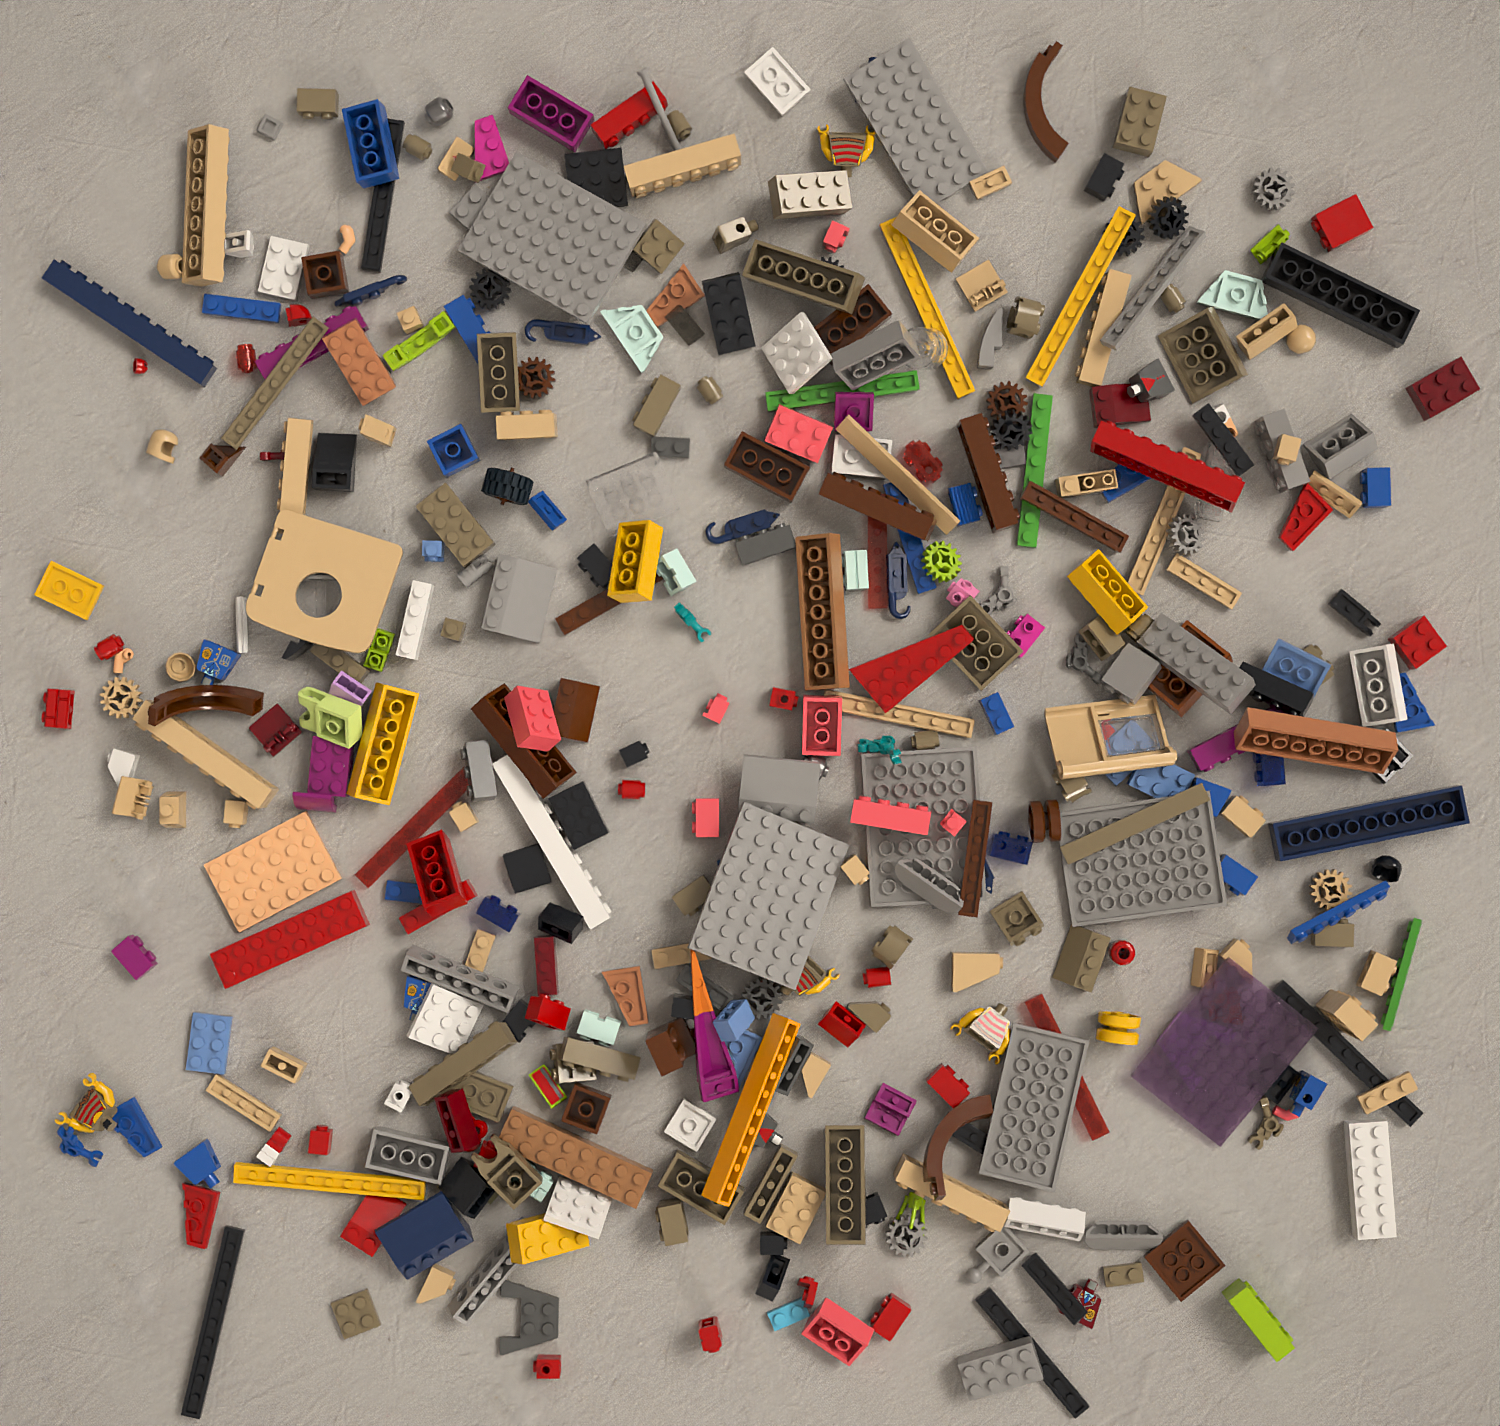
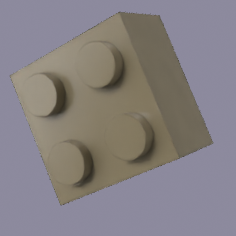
M677 1197L659 1201L655 1216L657 1222H661L659 1230L660 1240L665 1242V1246L688 1242L689 1230L683 1201Z

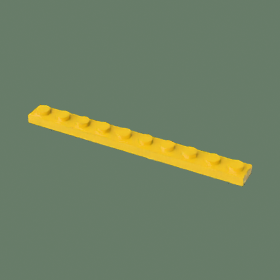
M1118 206L1030 368L1026 379L1041 387L1044 386L1136 214Z
M896 217L881 223L880 228L958 400L975 392V388L909 241L905 235L892 226Z
M242 1162L234 1164L233 1183L416 1200L425 1199L426 1181L409 1177L275 1165L269 1167L264 1164Z

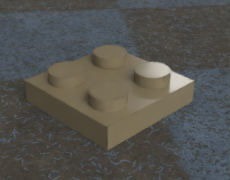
M654 219L638 240L633 251L658 273L662 274L685 243L657 219Z
M368 1288L331 1302L344 1340L381 1325Z

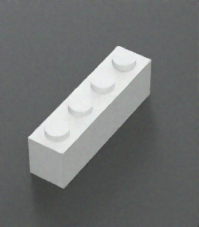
M413 580L396 651L397 656L418 660L434 585Z
M1019 1197L1009 1198L1007 1206L1010 1213L1004 1227L1080 1241L1084 1235L1086 1212L1076 1208H1062L1059 1205H1046L1039 1201H1025Z

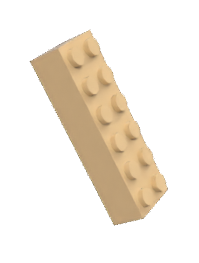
M734 133L623 167L631 196L641 198L646 196L648 192H661L665 190V187L671 185L678 187L688 180H691V182L701 180L702 176L705 175L716 176L722 170H736L741 165V153Z
M904 1153L893 1172L898 1186L904 1189L909 1187L914 1190L916 1195L922 1198L927 1196L932 1199L931 1202L942 1207L944 1204L949 1207V1211L956 1215L962 1213L967 1216V1220L975 1224L980 1222L984 1225L985 1229L991 1232L995 1230L1001 1232L1010 1213L1007 1204L943 1173L946 1196L942 1200L934 1201V1195L930 1193L931 1182H924L923 1163Z

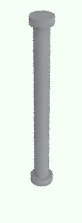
M648 68L640 69L637 71V75L641 76L673 150L681 149L680 144L649 78Z

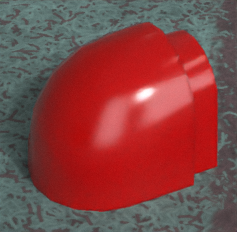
M291 304L290 307L285 308L289 327L306 325L312 318L310 311L303 305Z

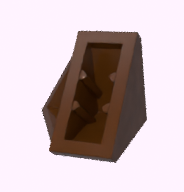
M211 443L199 458L215 473L224 476L246 447L239 446L236 450L232 446L213 445Z

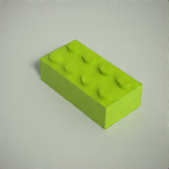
M1238 1278L1221 1292L1276 1362L1295 1349L1291 1343L1294 1341L1293 1338L1269 1311L1270 1309L1259 1296L1255 1297L1258 1294L1247 1281L1243 1283Z

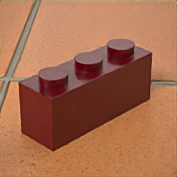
M551 935L536 936L534 938L538 996L539 994L557 995L559 993L555 937Z
M463 1088L449 1090L435 1097L434 1100L451 1153L465 1152L479 1144L478 1133Z

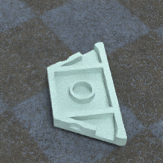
M1227 270L1217 278L1197 301V304L1214 307L1218 310L1258 321L1268 315L1262 280Z
M637 305L628 308L621 307L600 311L639 371L643 373L663 340V335L644 307Z

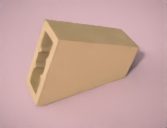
M952 952V992H958L999 974L1000 969H1003V957H1000L998 952Z

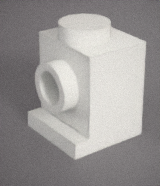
M401 1080V1082L396 1081L384 1104L402 1112L412 1095L408 1087L411 1084L404 1080ZM400 1092L403 1096L402 1099L397 1098L396 1093Z

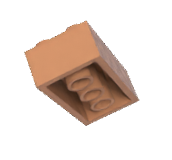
M357 318L322 337V340L362 406L396 387V383Z

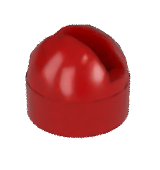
M135 358L133 372L135 374L145 373L148 370L145 367L148 363L144 359Z

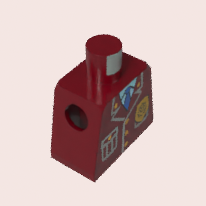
M1088 1278L1084 1287L1075 1283L1070 1291L1089 1312L1078 1323L1092 1329L1101 1304V1298L1094 1293L1099 1283Z

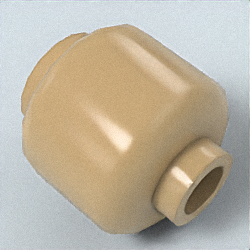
M179 254L162 255L157 264V270L161 277L164 279H180L182 277L183 258Z

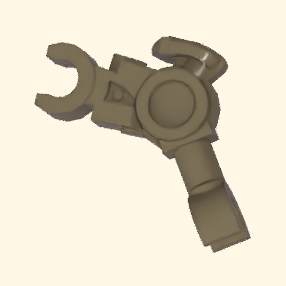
M1265 1095L1258 1096V1101L1264 1115L1262 1122L1255 1130L1256 1134L1248 1138L1250 1144L1254 1140H1258V1144L1255 1146L1258 1150L1263 1147L1264 1139L1268 1140L1272 1132L1273 1137H1278L1284 1127L1271 1114L1269 1101Z

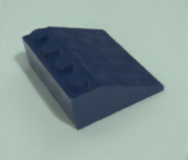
M442 1191L375 1230L377 1237L397 1269L407 1280L474 1241L469 1224Z

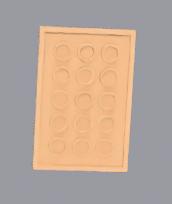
M307 811L204 864L239 933L342 879Z

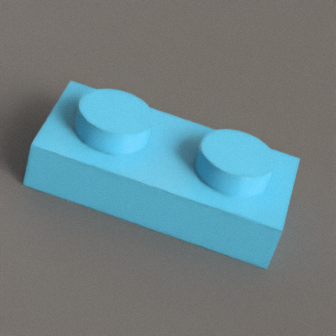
M802 1297L767 1312L774 1331L810 1317L808 1309L804 1307Z

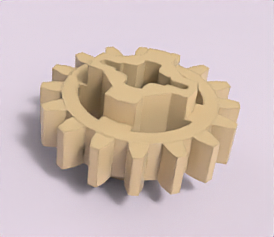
M115 677V682L107 681L109 687L103 686L102 688L105 690V693H100V696L104 697L100 704H106L103 710H110V716L116 713V718H121L122 714L124 718H129V713L135 715L134 709L140 708L138 702H143L139 698L143 692L137 691L140 686H133L134 680L132 679L127 682V677H122L121 680L119 677ZM123 685L129 687L131 692H128ZM121 695H127L122 701L115 700L121 697ZM112 704H116L120 710L115 709Z
M1324 869V874L1318 872V878H1312L1315 883L1314 885H1309V887L1313 888L1309 895L1315 896L1312 901L1315 903L1319 902V908L1325 905V910H1330V907L1334 908L1349 900L1347 895H1352V892L1348 891L1352 885L1346 883L1349 880L1348 877L1342 878L1343 872L1337 874V870L1332 869L1330 873L1328 869ZM1328 877H1333V879L1331 878V880L1328 882L1323 881ZM1325 886L1332 887V890H1334L1333 892H1335L1336 894L1329 893L1330 891ZM1332 898L1338 899L1335 902L1328 903Z

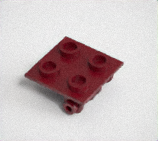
M278 703L249 727L250 731L262 743L264 750L273 757L302 733L300 728Z

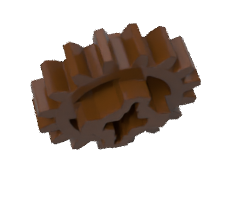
M528 357L527 363L521 361L523 366L518 367L519 392L524 390V396L527 397L531 394L532 399L535 398V395H538L541 399L542 393L548 395L547 389L554 388L551 382H556V379L551 377L555 374V371H549L552 365H545V359L539 362L538 357H535L534 361ZM531 366H536L534 369H527ZM544 369L547 372V380L542 375ZM536 374H537L538 378H539L541 381H539V380H538V381H537V380H534V381L532 382V379H531V377H530L529 375H531V376H532V375H533V376H536ZM522 376L527 378L526 386L523 384ZM542 386L541 389L534 390L535 387Z
M1010 381L1005 386L1003 382H1000L999 388L994 385L993 390L995 392L989 391L988 395L991 398L986 399V402L990 403L986 409H992L990 416L996 415V420H998V414L1003 416L1005 415V410L1013 409L1016 414L1019 411L1025 413L1026 410L1023 406H1027L1028 402L1024 401L1027 395H1022L1024 389L1018 390V384L1016 383L1014 386H1011ZM1002 390H1009L1006 394L999 393ZM1015 394H1016V395L1018 396V398H1019V403L1016 402ZM1010 399V404L1005 406L1003 400ZM994 400L998 403L999 410L996 409Z

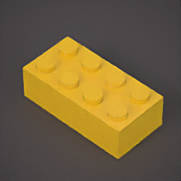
M651 520L619 523L607 596L620 603L652 601L663 527Z
M1099 549L1086 558L1067 576L1117 635L1130 626L1148 608L1145 602Z
M546 1213L506 1223L511 1262L517 1264H527L589 1246L588 1235L543 1221Z

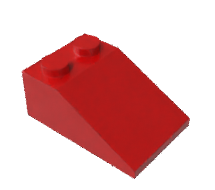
M366 1195L340 1237L373 1257L382 1244L375 1230L398 1217L407 1204L399 1198Z

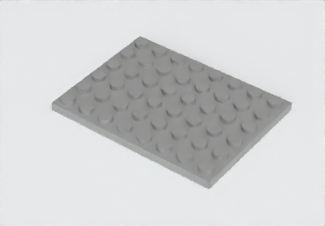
M516 152L458 248V252L588 325L643 234L647 224Z
M977 746L900 751L901 754L898 756L902 763L895 765L892 763L889 754H861L864 796L871 797V801L878 802V799L890 800L892 805H897V802L909 803L911 808H916L917 805L927 806L928 810L932 811L928 835L866 825L871 907L931 904L901 883L897 878L895 867L902 859L913 860L916 858L921 860L958 886L960 889L959 893L961 894L973 800H980ZM951 809L967 821L955 837L940 825V822ZM985 867L983 872L980 901H987Z
M1206 791L1210 801L1069 865L1061 851L1072 927L1227 906L1210 791ZM1171 796L1060 812V847Z
M742 802L687 948L796 990L849 845Z

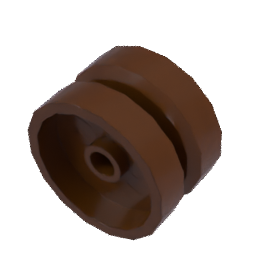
M1057 799L1046 800L1044 811L1040 801H1029L1028 825L1032 843L1043 842L1045 831L1050 842L1061 840V818Z

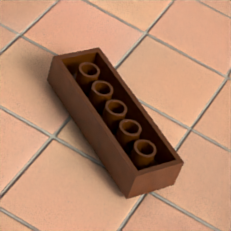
M982 413L959 420L957 428L993 534L1014 527L1018 524L1020 515L1017 508H1013V494L1011 490H1007V476L1004 471L1001 472L1000 464L1002 462L999 453L995 454L994 446H996L994 437L988 433L987 428L990 427L986 416L983 417Z
M833 472V475L827 473L819 495L922 540L929 541L937 523L932 513L922 510L921 513L917 512V507L906 502L901 505L898 503L899 500L888 494L886 497L881 496L882 492L869 487L866 490L863 488L864 484L853 479L848 482L846 481L847 477L837 472Z
M504 683L481 698L471 710L544 799L566 783L577 772L556 746L549 751L517 747L504 699L511 690Z

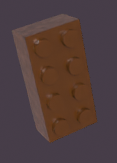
M867 284L860 291L852 315L835 310L817 324L814 329L831 355V353L872 334L892 317V313L871 286Z
M743 431L724 464V468L790 503L793 502L810 469L809 466Z

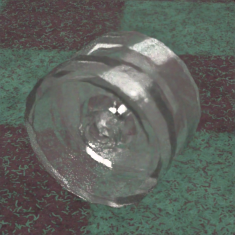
M913 327L908 329L909 333L916 340L920 358L906 364V366L911 369L932 370L939 367L944 362L948 351L944 335L935 328Z

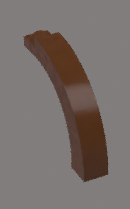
M1057 41L1053 46L1049 45L1044 55L1040 52L1038 53L1028 73L1023 94L1024 115L1030 134L1041 151L1055 163L1069 143L1050 125L1043 109L1041 92L1044 75L1063 46Z
M197 685L170 690L154 697V704L149 706L148 724L156 726L172 716L195 710H227L254 716L263 710L264 692L228 685Z
M990 1094L969 1099L955 1107L942 1119L932 1133L924 1154L923 1180L924 1182H931L930 1193L934 1195V1201L942 1200L946 1196L942 1160L950 1137L959 1128L970 1122L991 1117L993 1108Z

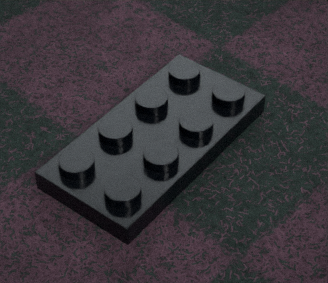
M736 272L703 280L702 286L718 355L755 347L740 273Z

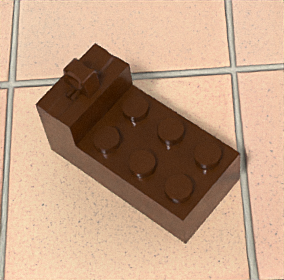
M676 1018L648 1031L645 1042L661 1077L682 1068L685 1059L695 1055L694 1028L689 1029L685 1018Z

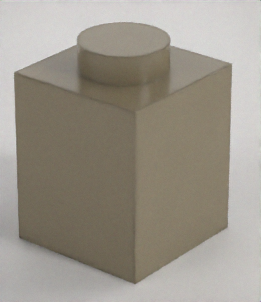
M458 153L451 171L479 183L486 165Z
M445 617L440 636L462 642L466 623Z

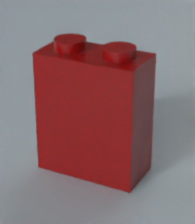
M1357 194L1315 214L1311 218V226L1315 232H1318L1321 238L1320 243L1328 252L1368 233L1374 228Z

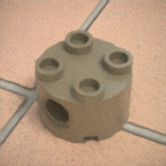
M1017 296L1014 300L1017 304L1015 307L1011 306L1006 325L1008 330L1006 332L1031 339L1034 334L1038 335L1040 324L1038 322L1040 316L1042 317L1045 305L1038 301Z
M1057 769L1053 770L1054 774H1052V777L1057 786L1062 785L1064 790L1061 793L1067 802L1071 801L1074 803L1080 797L1092 793L1090 787L1086 789L1088 783L1084 777L1061 780Z
M890 925L882 935L885 937L883 942L878 940L871 950L874 953L872 956L883 962L889 969L893 968V964L898 961L913 940L911 936L902 932L896 925L894 927Z

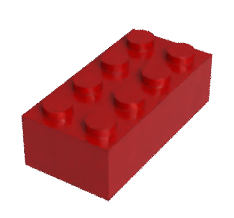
M442 829L406 843L423 908L431 918L468 904L450 839Z

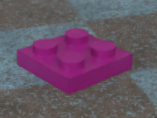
M835 392L834 431H837L836 428L848 415L866 431H872L874 392Z

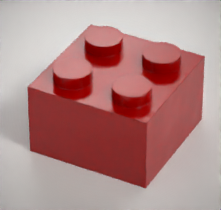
M1425 615L1415 618L1388 638V641L1394 644L1396 652L1409 670L1417 669L1447 647Z

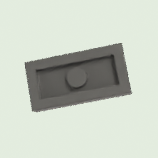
M652 436L651 456L689 458L690 438Z

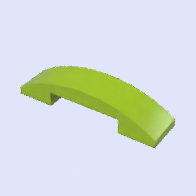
M443 311L430 320L428 325L400 345L397 344L382 356L390 368L395 371L438 343L455 328V325L446 312Z

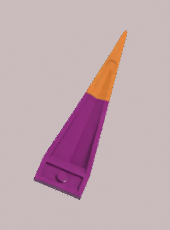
M691 950L696 1075L700 1097L705 1103L739 1092L737 1074L725 1041L721 1042L713 1025L716 1016L695 951Z

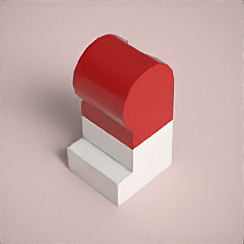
M279 1127L256 1157L271 1167L292 1135Z

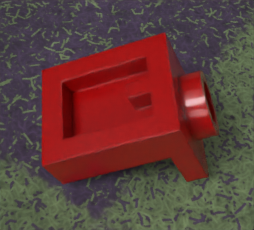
M804 1276L799 1278L797 1285L808 1288V1290L804 1289L802 1301H805L804 1307L811 1309L814 1304L818 1282H814V1279Z

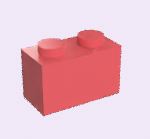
M696 798V802H692V814H696V822H692V833H696V837H719V798Z

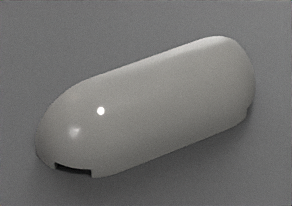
M916 858L913 860L902 859L897 863L895 867L896 876L909 889L944 912L956 913L961 910L964 900L960 899V889L950 880Z
M1098 1221L1086 1231L1085 1242L1089 1247L1101 1250H1147L1160 1245L1163 1241L1161 1231H1158L1150 1225L1151 1223L1145 1221Z

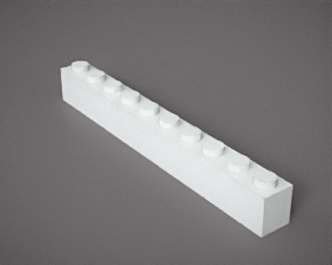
M508 755L494 762L492 766L579 912L584 916V920L590 930L609 919L612 912L607 902H602L600 898L602 893L597 886L593 887L590 882L592 879L587 869L583 870L581 867L582 860L578 853L574 854L570 847L572 845L568 837H564L561 833V830H563L558 820L554 821L550 815L553 811L548 803L544 805L540 794Z

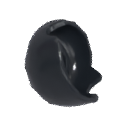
M1381 855L1374 860L1371 874L1381 881L1397 882L1401 875L1402 865L1392 856Z

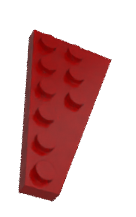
M959 625L852 667L849 671L882 710L887 713L969 645L974 638L963 625Z

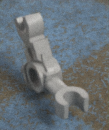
M1008 566L1000 567L1001 587L993 596L988 598L989 602H982L980 604L981 607L985 605L989 607L987 612L989 615L992 614L994 608L998 610L1003 603H1008L1004 608H1009L1017 601V598L1013 597L1010 586H1008Z

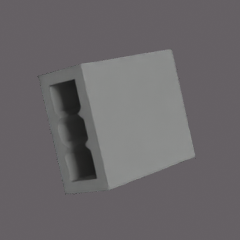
M1127 643L1101 679L1104 685L1103 688L1111 694L1114 692L1119 694V698L1127 704L1131 702L1135 705L1162 667L1158 661L1130 643Z

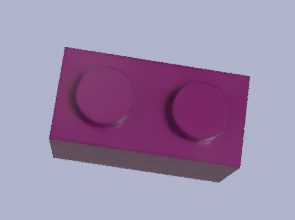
M130 935L111 952L132 977L138 980L158 963L156 962V956L150 950L147 951L144 948L143 941L138 936Z

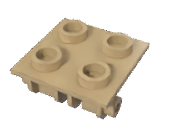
M989 260L956 278L975 312L1008 293L1004 280H1000Z
M121 776L112 814L131 816L143 820L147 811V807L144 805H149L145 800L151 799L147 795L151 796L154 787L152 786L153 782Z

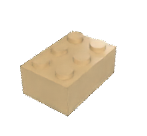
M539 410V414H533V411H519L520 415H514V412L511 411L500 412V416H496L498 440L558 437L557 414L552 413V410Z
M791 1171L766 1220V1227L801 1244L826 1195V1188Z

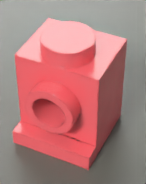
M832 220L823 240L825 250L835 253L838 247L842 248L846 237L843 235L848 236L850 228Z
M717 693L715 699H710L706 707L709 710L708 713L704 712L702 716L720 724L730 704L727 702L728 698Z
M951 809L940 822V825L955 837L967 821Z

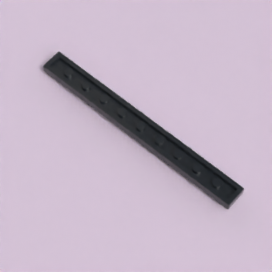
M1281 980L1269 993L1369 1089L1388 1081L1370 1061L1284 980ZM1406 1096L1387 1104L1410 1127L1423 1114Z
M226 1225L182 1407L181 1415L195 1419H200L202 1416L245 1229Z

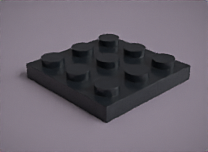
M622 148L565 154L567 180L616 207L628 206Z

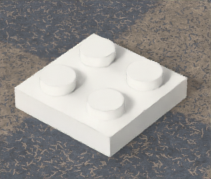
M684 1098L664 1133L697 1152L717 1118Z

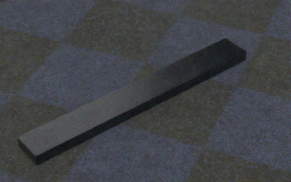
M388 118L398 168L405 122ZM396 180L374 186L361 265L362 270L381 272Z
M990 1287L975 1299L1009 1341L1030 1336ZM1032 1337L1043 1370V1381L1076 1419L1090 1407L1089 1404Z

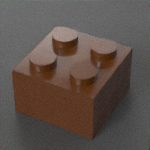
M340 251L301 257L307 294L311 299L349 293L344 258Z
M576 1082L561 1121L598 1134L612 1095Z

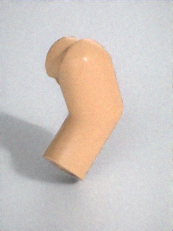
M342 225L340 233H342L344 241L338 249L346 255L356 239L352 227Z
M125 648L115 655L113 673H123L124 663L134 656L131 649Z

